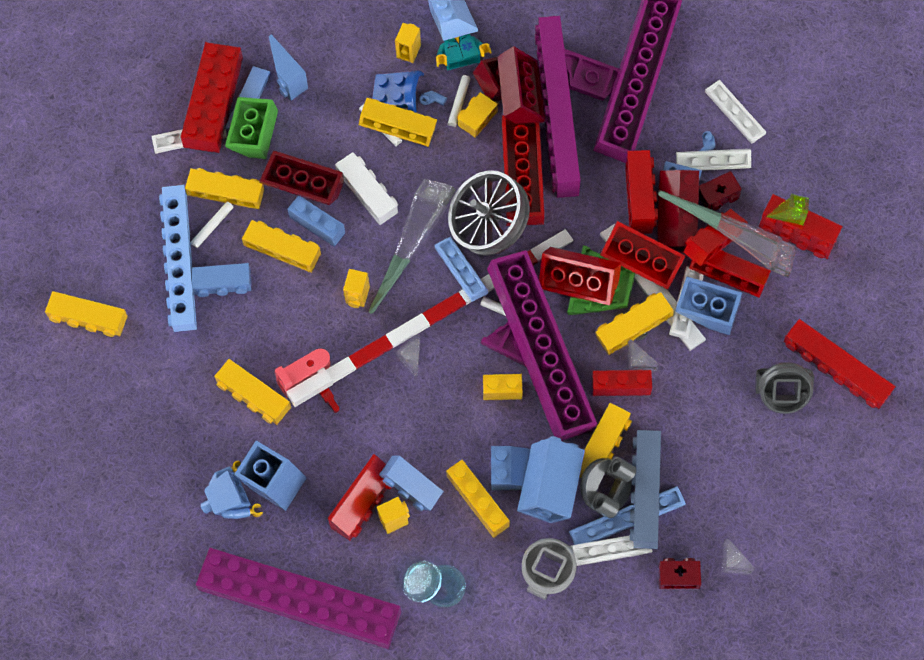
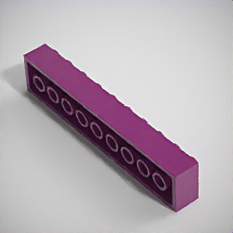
M641 0L593 151L626 163L627 151H635L682 0Z
M560 16L538 17V25H535V45H537L536 54L539 61L545 110L544 123L547 127L546 140L549 145L548 157L551 162L552 191L556 192L557 198L579 196L580 173Z
M527 250L491 260L487 268L554 437L564 441L592 432L597 425L596 419Z
M210 547L196 582V587L199 591L387 649L390 647L401 614V607L399 605Z

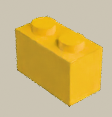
M402 23L395 39L396 58L414 63L421 47L420 28L416 25Z
M480 92L477 97L474 96L470 100L469 106L458 114V126L476 138L498 112V104Z
M349 269L343 288L345 301L353 308L364 307L370 288L368 273Z
M522 374L483 375V400L522 399Z
M399 497L377 506L379 519L387 534L408 525L409 509L405 501L401 502Z

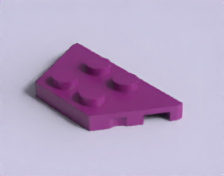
M564 49L569 89L604 101L612 93L619 68Z
M508 322L481 340L480 344L526 367Z

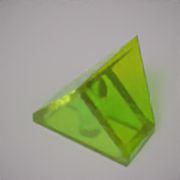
M791 194L790 198L766 217L804 225L809 209V198Z

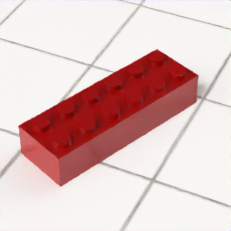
M205 42L181 133V141L184 148L220 153L243 61L241 47Z
M502 115L504 174L518 182L527 193L530 205L527 225H544L539 123L516 124ZM509 183L505 187V194L512 188ZM516 196L507 202L505 206L516 204ZM516 210L506 212V218L513 221Z

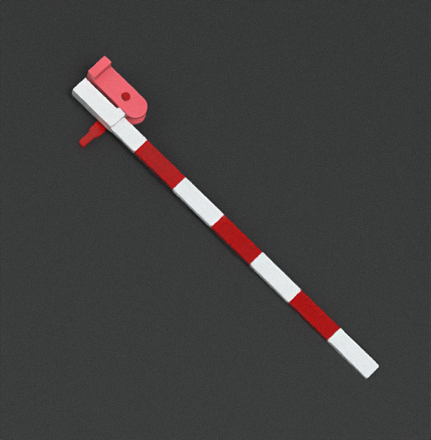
M565 229L527 251L532 265L541 261L542 253L549 247L562 249L572 243L573 239ZM489 274L481 278L488 292L494 289ZM462 289L331 366L329 353L325 349H316L285 368L280 366L275 369L277 384L286 398L290 399L294 407L319 393L324 402L329 404L334 413H337L339 406L328 387L471 303V300Z

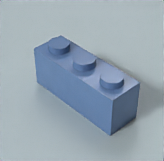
M298 196L288 208L289 218L333 247L336 246L345 234L344 224L301 196Z
M249 263L193 267L192 289L194 294L199 297H207L209 294L216 293L217 295L224 296L228 292L245 294L247 291H252Z
M392 456L379 474L384 478L383 482L392 488L394 486L399 490L398 494L404 499H410L413 502L412 505L419 511H431L444 492L401 456Z

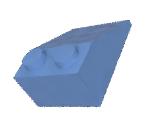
M271 34L269 41L278 77L277 83L280 86L279 91L283 97H288L292 101L308 89L306 73Z
M686 277L675 312L713 331L730 335L741 302L742 292Z
M491 446V490H522L531 449L514 446Z

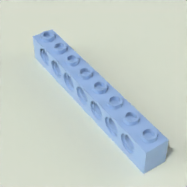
M184 185L162 187V194L159 195L160 205H163V211L160 212L161 221L165 225V228H162V238L166 240V245H163L164 257H167V262L164 263L165 274H168L165 286L170 296L166 298L167 308L171 311V315H168L169 327L172 326L174 332L196 330L197 322L195 295L192 289V255L187 193ZM178 205L175 209H170L171 206ZM179 222L178 225L171 226L172 223ZM175 239H180L178 243H172ZM176 256H181V259L173 260ZM178 273H182V274H183L181 277L175 278V275H176V274H178ZM178 291H184L182 295H176ZM180 308H185L184 312L177 313Z

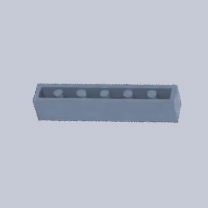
M637 430V437H633V449H637V454L632 456V465L636 467V473L632 479V485H635V492H631V504H635V510H631L630 522H634V529H630V541H634V548L658 549L661 431Z

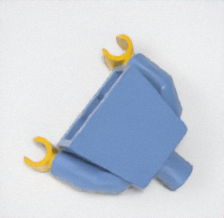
M235 461L233 467L229 466L214 473L209 486L204 491L208 500L201 503V509L205 514L213 511L214 514L228 519L250 517V514L254 517H260L263 512L256 513L254 511L255 508L261 507L260 504H254L249 509L251 504L242 483L234 475L237 471L236 467L241 464L240 461Z

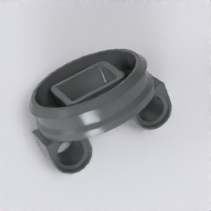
M784 362L773 365L769 369L761 368L756 371L755 391L756 394H760L762 402L768 409L781 414L794 413L804 408L811 400L814 385L812 370L803 368L795 363ZM777 382H794L795 395H776Z
M616 456L613 459L601 458L593 461L585 469L580 482L581 496L586 505L604 517L613 518L629 498L632 485L631 480L635 476L636 467ZM604 474L615 479L608 496L597 492Z

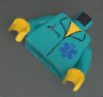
M470 34L444 40V43L440 44L436 55V65L439 67L440 64H445L448 71L480 63V53L482 57L485 56V53H492L490 45L488 43L483 44Z

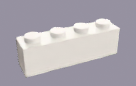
M352 152L335 164L336 170L343 172L344 182L379 225L398 213L397 201L393 196L389 197L385 186L376 181L375 174L372 170H367L365 162L360 156L357 157Z

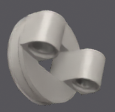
M545 538L534 542L527 548L522 559V574L529 585L527 592L546 600L547 594L559 593L572 583L576 574L577 563L570 546L554 538ZM544 553L545 557L562 564L555 579L535 570Z

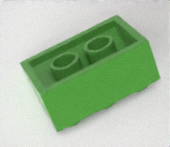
M237 98L225 144L226 148L249 158H267L278 114V109L273 100Z

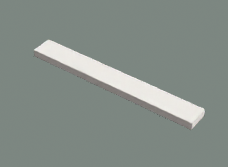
M615 224L600 233L605 242ZM635 274L634 280L647 297L653 293L658 294L661 292L672 307L674 316L677 301L670 292L660 285ZM673 317L666 320L670 326L672 324ZM693 322L688 339L680 338L689 351L706 340Z

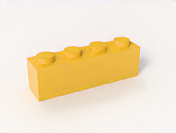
M366 98L359 119L360 126L427 147L430 145L437 119L430 116H424L411 110H405L370 98Z
M201 168L190 169L185 186L188 196L224 203L228 201L234 205L254 209L260 208L265 190L264 185L257 179L248 180L238 175L228 176L221 172L212 173Z
M251 220L242 237L244 246L311 273L321 255L320 247L315 242H306L297 235L286 234L280 228L273 229L262 221L256 222Z
M52 291L45 310L49 320L54 323L62 321L74 328L82 326L90 332L102 331L103 334L109 337H114V335L121 336L128 316L125 309Z
M661 292L658 294L653 293L646 298L645 302L637 303L627 313L617 315L611 323H604L599 326L598 331H596V337L607 354L610 355L634 341L640 335L673 317V309Z
M230 359L226 361L214 376L217 381L216 385L221 390H229L235 400L238 402L243 400L247 403L248 409L254 413L257 411L261 413L262 418L269 424L273 422L278 425L291 408L290 401Z
M609 403L584 449L580 478H582L585 469L593 461L601 458L613 459L614 453L612 451L614 447L618 448L623 440L621 436L623 430L628 431L632 423L629 420L630 412Z
M460 460L446 470L447 478L493 538L510 526L509 519L463 460Z

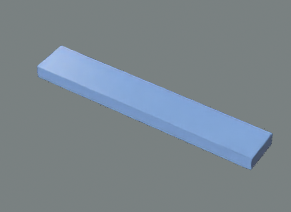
M678 486L659 493V516L686 505ZM635 504L619 510L613 518L602 517L570 530L569 534L574 545L600 541L634 527V522H630L631 510H635Z

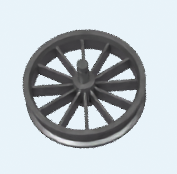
M484 171L470 177L459 187L449 207L448 224L452 236L460 245L479 255L489 256L505 251L519 239L527 225L530 212L527 193L518 182L499 171ZM499 181L492 195V182ZM507 183H509L512 188L502 196ZM485 185V202L477 190ZM474 193L478 201L473 199L471 200L470 204L467 203L469 198ZM516 196V204L504 206L507 202H509L513 197ZM465 206L476 210V213L462 215ZM516 210L513 221L501 216L502 213ZM500 219L511 223L505 233H503L498 225ZM473 220L463 230L461 229V222ZM492 225L500 235V238L492 242ZM476 229L469 243L465 238ZM485 231V245H478Z

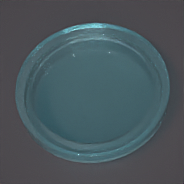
M419 561L409 566L402 579L405 595L414 602H425L433 598L441 586L442 578L439 568L429 561Z
M437 566L430 570L425 577V595L432 604L438 607L454 606L465 594L466 582L464 576L453 566ZM442 585L447 591L446 598L443 600L435 599L431 592L433 586Z

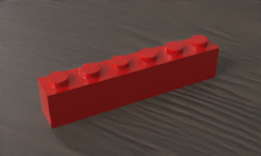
M801 319L795 323L784 339L788 349L799 352L805 361L816 364L819 371L824 374H830L834 377L833 379L836 383L847 386L853 395L861 396L866 400V404L872 408L880 409L896 387Z

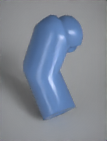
M434 91L423 93L419 97V101L423 105L436 102L444 106L447 97Z
M705 131L702 134L703 147L699 151L714 150V135L710 131Z

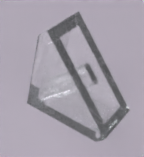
M420 335L414 336L396 351V358L414 377H418Z
M630 339L627 345L628 370H651L652 373H656L659 364Z
M726 539L723 544L722 573L751 575L755 570L753 565L729 539Z

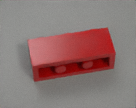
M651 370L593 371L592 396L651 395Z

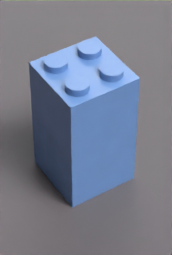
M554 436L532 444L517 511L548 523L571 518L585 450L578 448V445L574 443L562 442L560 438Z
M255 441L234 474L253 492L285 511L307 479L287 458L258 441Z

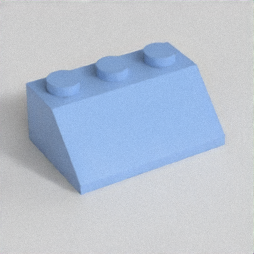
M428 0L430 12L443 41L478 32V28L465 0Z

